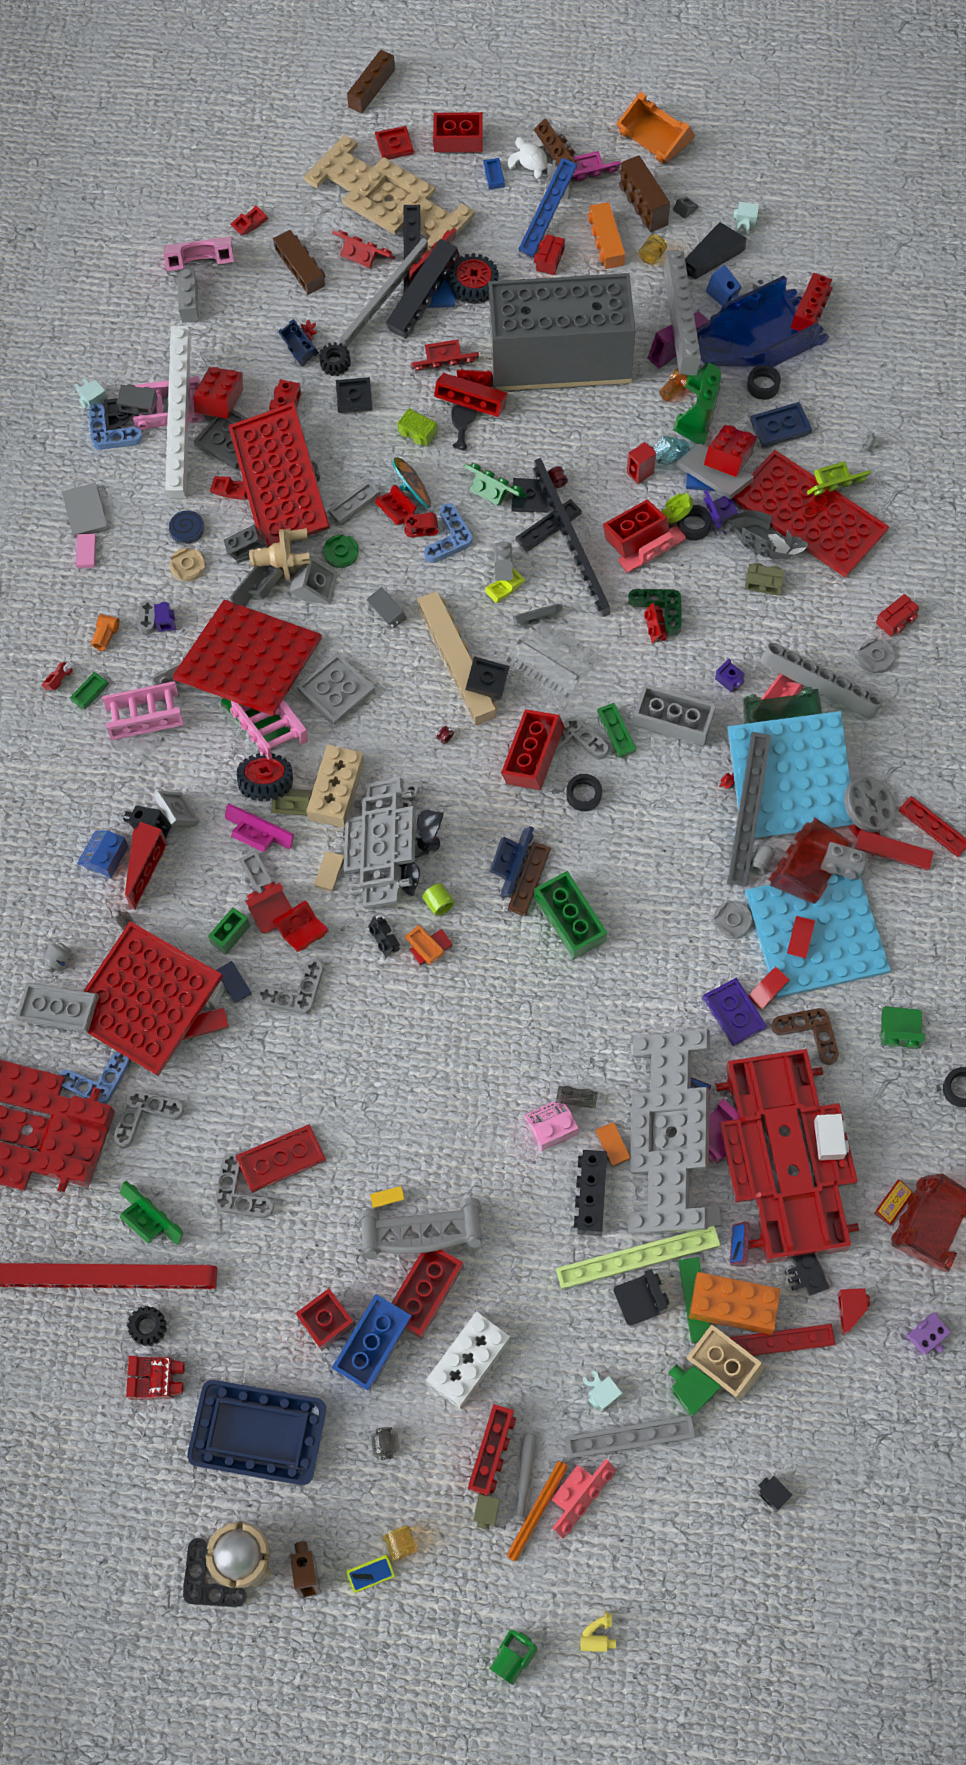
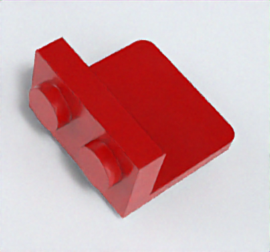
M274 881L264 886V891L258 893L256 890L247 895L248 899L244 901L263 934L277 928L273 921L292 909L283 892L282 885L280 883L275 884Z
M306 900L273 921L282 938L297 952L305 950L314 941L323 938L329 931L327 926L316 918Z

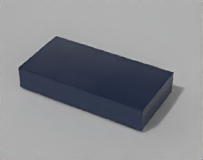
M233 961L216 970L224 976L221 982H223L234 1003L252 994Z

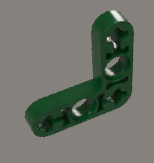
M633 589L629 592L628 603L633 607H649L654 603L655 606L664 608L665 632L667 634L677 635L681 632L682 612L681 594L679 591L674 589ZM657 596L659 599L654 601L650 597ZM671 597L674 598V603H671ZM675 610L678 613L672 615L668 611ZM672 621H675V627H672Z

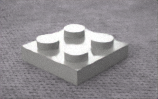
M157 791L153 795L157 805L163 810L167 821L171 825L196 826L200 822L181 792Z

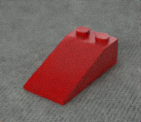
M140 822L139 826L132 833L125 896L134 910L168 845L161 829Z

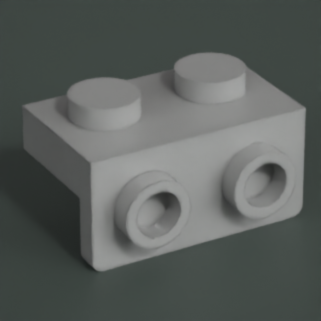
M830 842L821 869L828 873L845 876L848 879L858 880L864 868L867 853Z

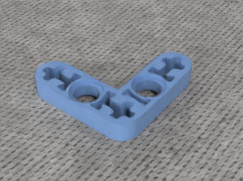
M95 403L89 407L91 440L95 449L104 450L133 446L142 442V433L137 427L106 431L103 405ZM97 410H99V417H96L95 414ZM96 424H103V427L100 429L94 428ZM98 435H100L102 438L100 443H98ZM115 436L122 437L119 441H113Z
M446 503L440 508L441 519L451 535L425 548V559L429 563L443 560L470 547L472 544V534L453 504ZM448 510V512H451V517H452L451 519H450L449 514H448V513H445V511ZM453 523H459L461 527L458 529H454L451 527V525ZM461 533L467 541L461 540ZM449 543L453 545V548L446 550L444 545Z
M115 1052L98 1082L92 1081L71 1070H63L58 1075L69 1076L71 1080L75 1081V1086L67 1081L65 1084H62V1087L83 1098H90L93 1087L96 1086V1088L101 1089L100 1093L104 1091L106 1095L105 1098L101 1097L100 1100L98 1098V1101L107 1104L130 1065V1059L119 1052ZM123 1057L125 1062L118 1065L117 1058L121 1059ZM112 1066H113L114 1068L117 1067V1068L120 1070V1072H118L117 1070L113 1069ZM110 1073L116 1074V1080L112 1083L106 1082V1077ZM88 1083L90 1087L88 1091L80 1092V1085Z

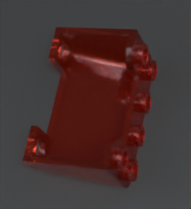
M814 818L810 823L807 821L802 829L798 831L794 837V840H796L795 844L791 843L785 852L788 854L787 857H782L777 864L776 871L774 870L768 879L770 886L812 904H815L821 898L828 886L827 882L833 874L821 869L829 843L833 842L849 848L853 845V842L817 818Z
M943 1173L927 1175L919 1178L916 1183L917 1188L908 1200L906 1212L900 1217V1225L891 1237L892 1246L942 1272H949L957 1253L948 1250L963 1218H966V1188Z

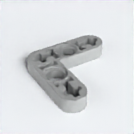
M570 717L563 722L564 730L562 735L565 737V740L558 743L554 756L572 739L596 759H603L607 756L608 745L578 718ZM570 724H571V725L576 724V729H575V728H571V729L569 730V725H570ZM587 734L591 736V740L584 742L581 740V737ZM596 747L599 748V749L602 747V748H603V752H601V751L596 752Z
M312 959L306 963L297 993L264 986L257 992L259 1003L267 1007L293 1013L308 1014L313 1008L322 978L323 967L321 962L317 959ZM314 965H317V969L319 970L314 971V978H312V972L310 968H313ZM308 982L314 984V988L311 991L303 989L304 985ZM266 992H268L270 997L275 998V994H277L276 1002L274 1003L273 998L267 997L266 1000H264L262 995H265ZM305 995L307 996L306 1003L308 1006H304V1009H301L299 1003H303ZM288 996L290 1002L287 1005L280 1004L279 1000L281 997Z
M141 1091L130 1092L126 1098L114 1134V1141L121 1148L129 1147L133 1143L142 1113L177 1120L184 1113L183 1106L177 1100ZM137 1096H139V1099L141 1101L146 1102V1104L144 1105L141 1102H137L136 1105H134L132 1099H136ZM155 1100L160 1101L159 1109H150L151 1102ZM165 1103L167 1108L173 1109L176 1106L179 1111L172 1114L170 1110L165 1109ZM129 1114L135 1115V1121L132 1124L125 1123V1117ZM124 1126L127 1128L126 1136L128 1140L121 1142L119 1137L124 1136L125 1129L122 1128Z
M229 1153L225 1155L221 1163L214 1200L216 1208L223 1213L259 1218L269 1217L274 1210L273 1204L269 1199L236 1194L240 1167L235 1158L236 1154ZM231 1159H234L236 1165H232L231 1169L232 1173H235V1175L229 1173V1165L227 1164V1162H230ZM226 1178L233 1179V1185L229 1188L222 1186V1182ZM221 1191L227 1193L226 1200L229 1204H225V1207H222L219 1201L224 1200V1193H220ZM242 1200L249 1201L250 1206L247 1210L242 1211L238 1208ZM253 1201H256V1206H263L266 1203L269 1209L262 1213L260 1208H254Z

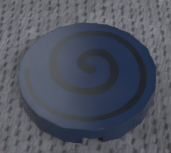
M188 510L176 513L169 522L170 534L179 543L186 542V544H191L199 540L204 533V521L194 511Z

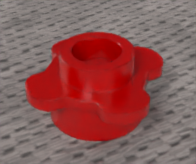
M726 773L720 779L722 783L719 787L723 785L725 789H728L735 782L734 774Z

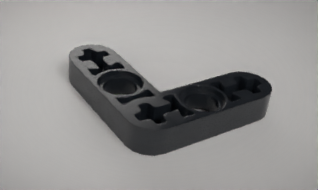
M202 1538L191 1540L187 1551L183 1587L184 1600L193 1605L243 1606L247 1600V1593L243 1588L205 1584L208 1543ZM198 1542L204 1547V1550L199 1552V1558H203V1562L191 1561V1557L196 1558L197 1553L193 1550V1546H197ZM198 1564L202 1568V1573L199 1577L194 1578L190 1574V1569L193 1565ZM189 1580L201 1581V1584H196L195 1591L199 1592V1596H196L191 1601L192 1598L188 1596V1592L193 1590V1584H189ZM213 1589H218L221 1592V1598L217 1602H212L209 1598V1593ZM225 1589H228L227 1594H235L236 1590H239L242 1599L235 1603L234 1599L226 1598L227 1603H223L225 1600Z

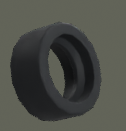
M760 365L753 368L749 373L747 381L749 393L761 400L774 397L779 392L781 383L780 373L777 369L768 365ZM768 377L774 382V385L770 388H761L754 383V379Z
M693 505L689 513L678 521L677 526L686 536V539L700 540L710 532L712 517L705 507ZM690 516H698L705 521V525L700 529H690L684 524V520Z
M590 774L574 776L568 782L566 789L569 805L578 811L595 809L602 798V785L599 780ZM580 784L591 785L595 789V796L589 801L577 800L573 795L574 788Z
M959 1067L953 1069L945 1078L943 1093L951 1104L965 1108L966 1098L956 1096L951 1089V1083L956 1077H966V1067Z

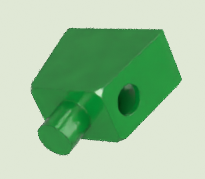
M676 1364L668 1372L677 1381L672 1386L671 1391L691 1417L721 1387L694 1366L685 1372Z

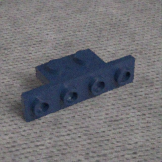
M532 826L522 831L519 843L506 837H502L499 842L489 872L505 879L500 893L502 898L511 895L516 888V878L522 871V861L525 860L528 854V844L531 843L534 834H532L534 827Z

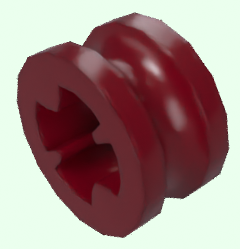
M444 726L437 733L436 739L441 740L442 744H446L453 737L454 731L449 730L448 726Z

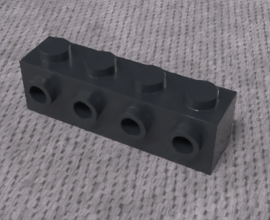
M583 1150L582 1156H578L577 1168H581V1176L577 1175L576 1188H580V1196L576 1195L575 1208H579L578 1216L574 1215L573 1228H577V1234L602 1236L607 1151Z

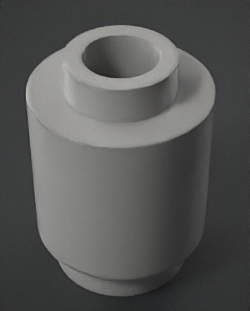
M767 844L757 847L750 865L754 872L763 874L768 870L775 856L773 848Z

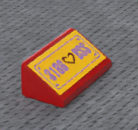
M898 1179L874 1214L891 1226L914 1193Z

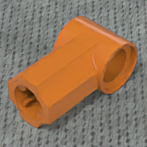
M105 614L99 615L96 623L97 629L91 641L92 647L100 651L107 650L113 633L116 634L119 629V618Z

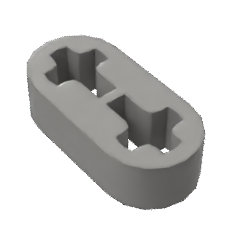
M145 600L139 606L138 626L143 634H151L156 628L155 603L151 600ZM148 607H151V609H149V614H147L145 610H147ZM146 620H148L150 624L147 628L144 627L146 625Z

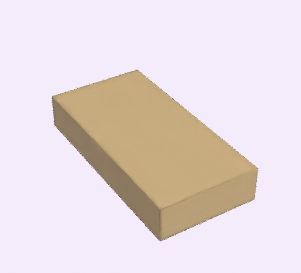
M329 851L325 852L314 883L316 888L333 892L344 861V855Z

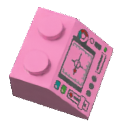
M558 1099L525 1114V1118L541 1151L578 1135L579 1128L562 1099Z

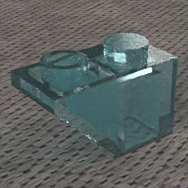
M663 436L653 446L656 451V461L664 465L676 462L690 451L689 444L684 439Z

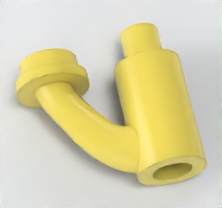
M604 1612V1616L593 1621L584 1629L580 1636V1651L607 1652V1649H616V1639H607V1636L593 1635L603 1625L604 1629H607V1627L612 1628V1613Z

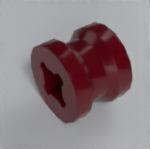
M561 466L553 467L548 471L555 489L563 487L568 482Z

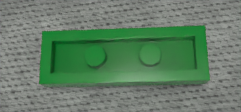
M615 703L598 708L597 713L618 758L635 753L636 747Z

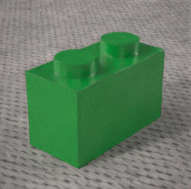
M232 907L208 935L211 944L226 955L249 929V920L245 915Z

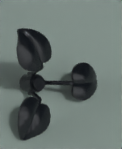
M432 810L420 812L416 823L417 829L420 831V837H415V840L418 841L417 845L423 852L415 855V859L428 855L429 851H437L440 848V839L436 835L444 813ZM415 862L399 865L401 867V879L411 878L413 882L412 886L402 887V890L410 896H415V890L420 879V869Z

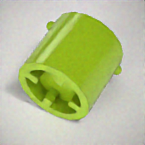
M442 883L431 886L422 895V899L436 917L445 914L455 905L454 899Z

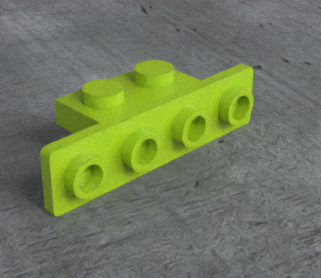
M845 461L819 468L814 471L819 485L808 490L807 494H815L817 496L824 493L825 490H829V492L834 491L841 485L844 488L852 485L855 481L857 484L867 480L866 477L872 474L871 470L850 475Z

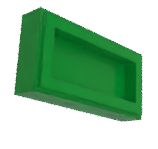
M93 672L70 699L85 710L109 683L96 672Z

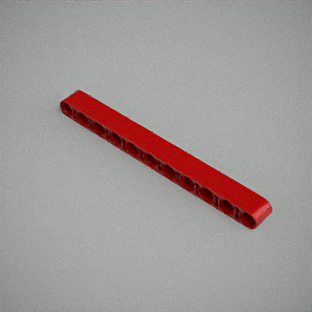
M0 1263V1287L216 1289L218 1267L213 1265Z

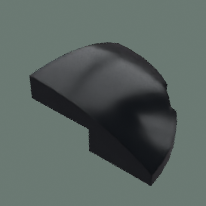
M118 398L104 400L106 431L122 427L133 415V413L119 411L117 406Z

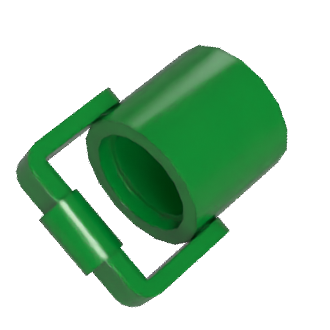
M510 1630L498 1649L499 1653L489 1669L511 1685H514L521 1671L530 1664L538 1648L532 1643V1639L524 1633ZM514 1636L525 1646L531 1647L524 1659L508 1648Z

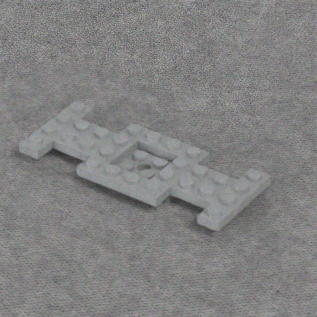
M708 1029L637 1036L633 1039V1056L635 1058L651 1057V1086L649 1093L632 1094L630 1173H649L648 1211L629 1213L628 1233L632 1235L708 1230V1209L705 1207L689 1208V1172L697 1169H709V1089L707 1087L691 1088V1052L710 1050V1031ZM652 1127H653V1148H652ZM676 1128L677 1134L670 1138V1130Z

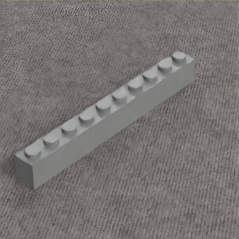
M667 250L663 269L679 374L697 375L701 356L684 251Z

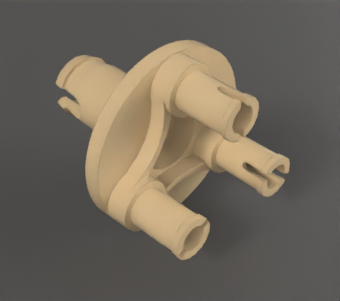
M307 528L298 530L279 529L280 542L273 543L267 548L249 550L251 567L271 565L275 568H283L285 580H290V573H295L302 564H311L309 552L293 554L290 544L292 541L308 540Z

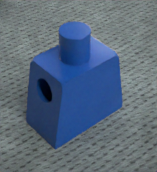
M725 265L711 275L706 292L722 307H727L732 303L735 308H738L744 302L739 296L741 290L740 283Z

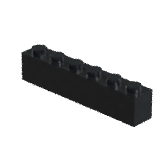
M441 238L439 239L386 321L390 331L405 339L413 332L416 322L422 318L423 312L426 307L430 306L433 296L441 289L442 282L450 275L451 268L459 261L460 254L456 246Z

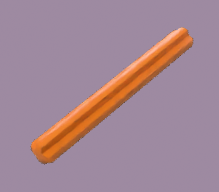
M558 1461L511 1545L507 1557L512 1561L516 1562L564 1476L568 1468L565 1463Z

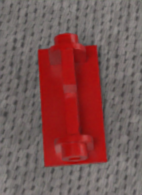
M461 369L457 370V377L491 387L492 371Z
M652 603L645 610L644 618L647 622L651 643L653 644L657 639H660V641L667 640L668 634L665 632V624H659L664 623L662 609Z

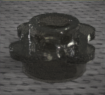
M121 910L118 911L119 915L115 917L122 929H125L130 921L133 922L130 914Z

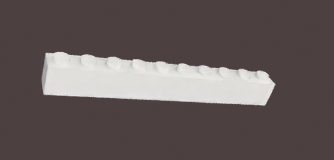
M171 326L165 484L168 498H186L191 362V333L188 326Z

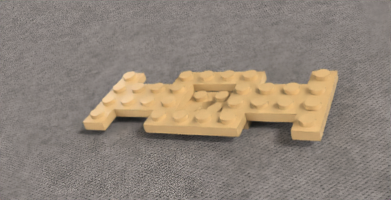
M345 134L304 176V181L315 188H318L328 178L350 191L342 199L343 205L394 235L402 227L404 228L403 205H420V234L429 238L427 240V253L435 242L439 241L440 238L442 239L446 231H450L455 227L457 229V236L475 216V211L462 203L451 214L430 202L429 199L435 193V187L384 157L374 167H371L352 156L351 153L358 147L357 141Z

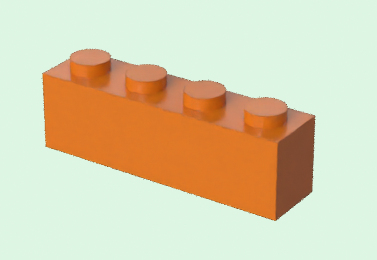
M610 203L590 205L587 220L592 225L591 233L596 238V249L600 251V263L604 264L605 269L624 266L625 252Z

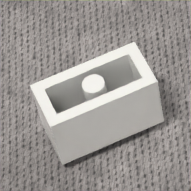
M842 1114L817 1115L814 1124L819 1160L844 1159L846 1153L849 1152V1143L844 1138L847 1128L846 1121L842 1120Z

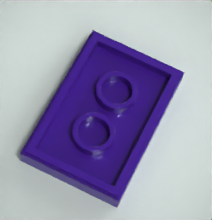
M737 977L703 995L702 998L732 1046L767 1029L766 1023Z

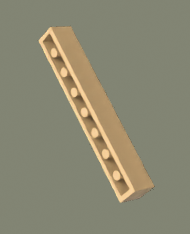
M438 591L417 598L418 609L475 725L496 718V710L498 708L494 699L491 700L488 696L465 690L473 656L468 654V646L465 640L460 638L459 627L457 625L454 626L452 622L454 619L451 611H447L445 608L447 605L444 597H440Z

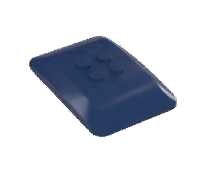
M209 1380L203 1385L187 1453L188 1461L196 1467L295 1485H307L314 1476L326 1416V1405L321 1399Z

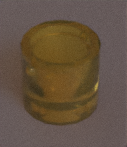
M651 234L639 249V257L645 263L655 265L667 249V244L661 236Z
M409 1525L395 1529L383 1536L382 1541L386 1543L392 1562L403 1559L418 1551L411 1533L412 1528Z

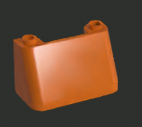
M640 91L616 123L620 129L618 132L625 138L627 136L654 154L656 156L655 159L661 164L663 162L668 163L692 142L695 134L688 124L672 118L658 108L654 102L647 100V96Z

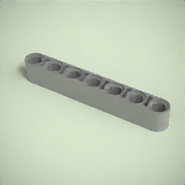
M769 643L761 656V662L765 666L865 717L873 718L883 704V699L878 694L777 643Z

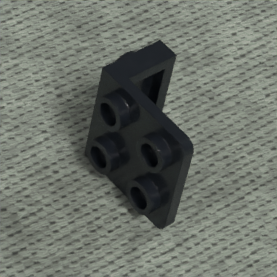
M652 1269L644 1271L641 1277L614 1287V1294L628 1326L667 1312V1305L670 1304L666 1293L661 1292L659 1287L662 1285L658 1273L654 1274Z

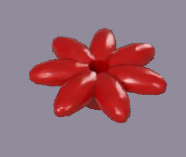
M307 320L306 325L301 324L300 326L310 341H312V335L317 334V331L313 330L316 323L311 324L310 320Z

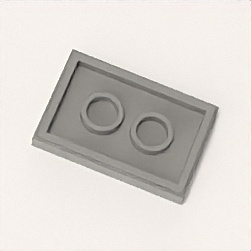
M96 483L62 491L74 538H77V534H92L108 529Z

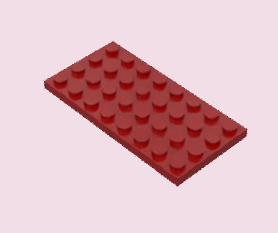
M292 402L228 425L255 526L265 534L268 547L273 543L280 542L279 529L298 530L307 528L308 536L330 529L295 403Z
M776 450L751 474L754 476L753 482L732 498V501L747 511L755 510L772 516L770 527L785 537L788 529L792 537H799L802 541H806L808 546L804 549L845 578L889 529V526L836 490L831 492L825 490L824 493L817 496L815 494L808 495V490L819 485L816 477Z

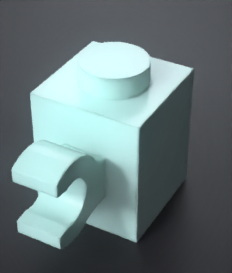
M739 202L738 209L735 208L733 219H736L735 226H737L736 231L738 233L741 228L746 229V234L749 233L750 228L755 229L759 204Z
M82 379L84 384L82 387L75 384L76 390L80 395L79 401L84 408L87 407L89 409L95 403L103 405L104 400L108 399L105 390L96 380L88 384L86 379Z
M593 1370L591 1374L595 1378L594 1381L589 1382L584 1377L583 1383L587 1387H594L589 1392L591 1398L588 1400L595 1410L599 1408L602 1412L622 1396V1392L609 1376L601 1381L597 1372Z

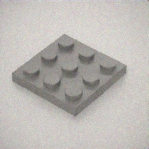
M337 652L297 686V690L335 725L375 691V687Z

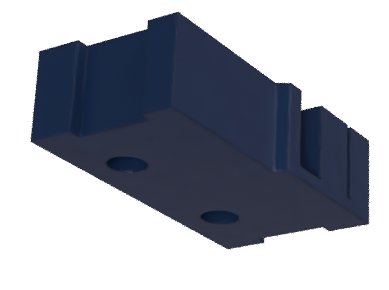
M294 319L285 328L277 331L302 367L307 364L306 362L310 358L319 354V351Z

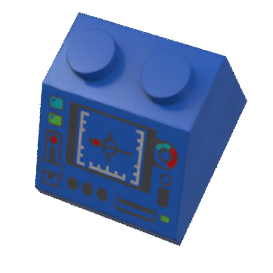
M108 830L95 831L77 864L112 878L129 847L125 837Z

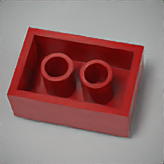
M483 112L434 113V152H483Z
M209 367L193 395L194 413L228 419L243 391V372Z
M724 425L709 445L703 465L737 477L752 455L757 436L747 431L738 430L734 426Z
M648 499L603 524L606 541L624 559L638 552L641 547L669 532L667 517Z

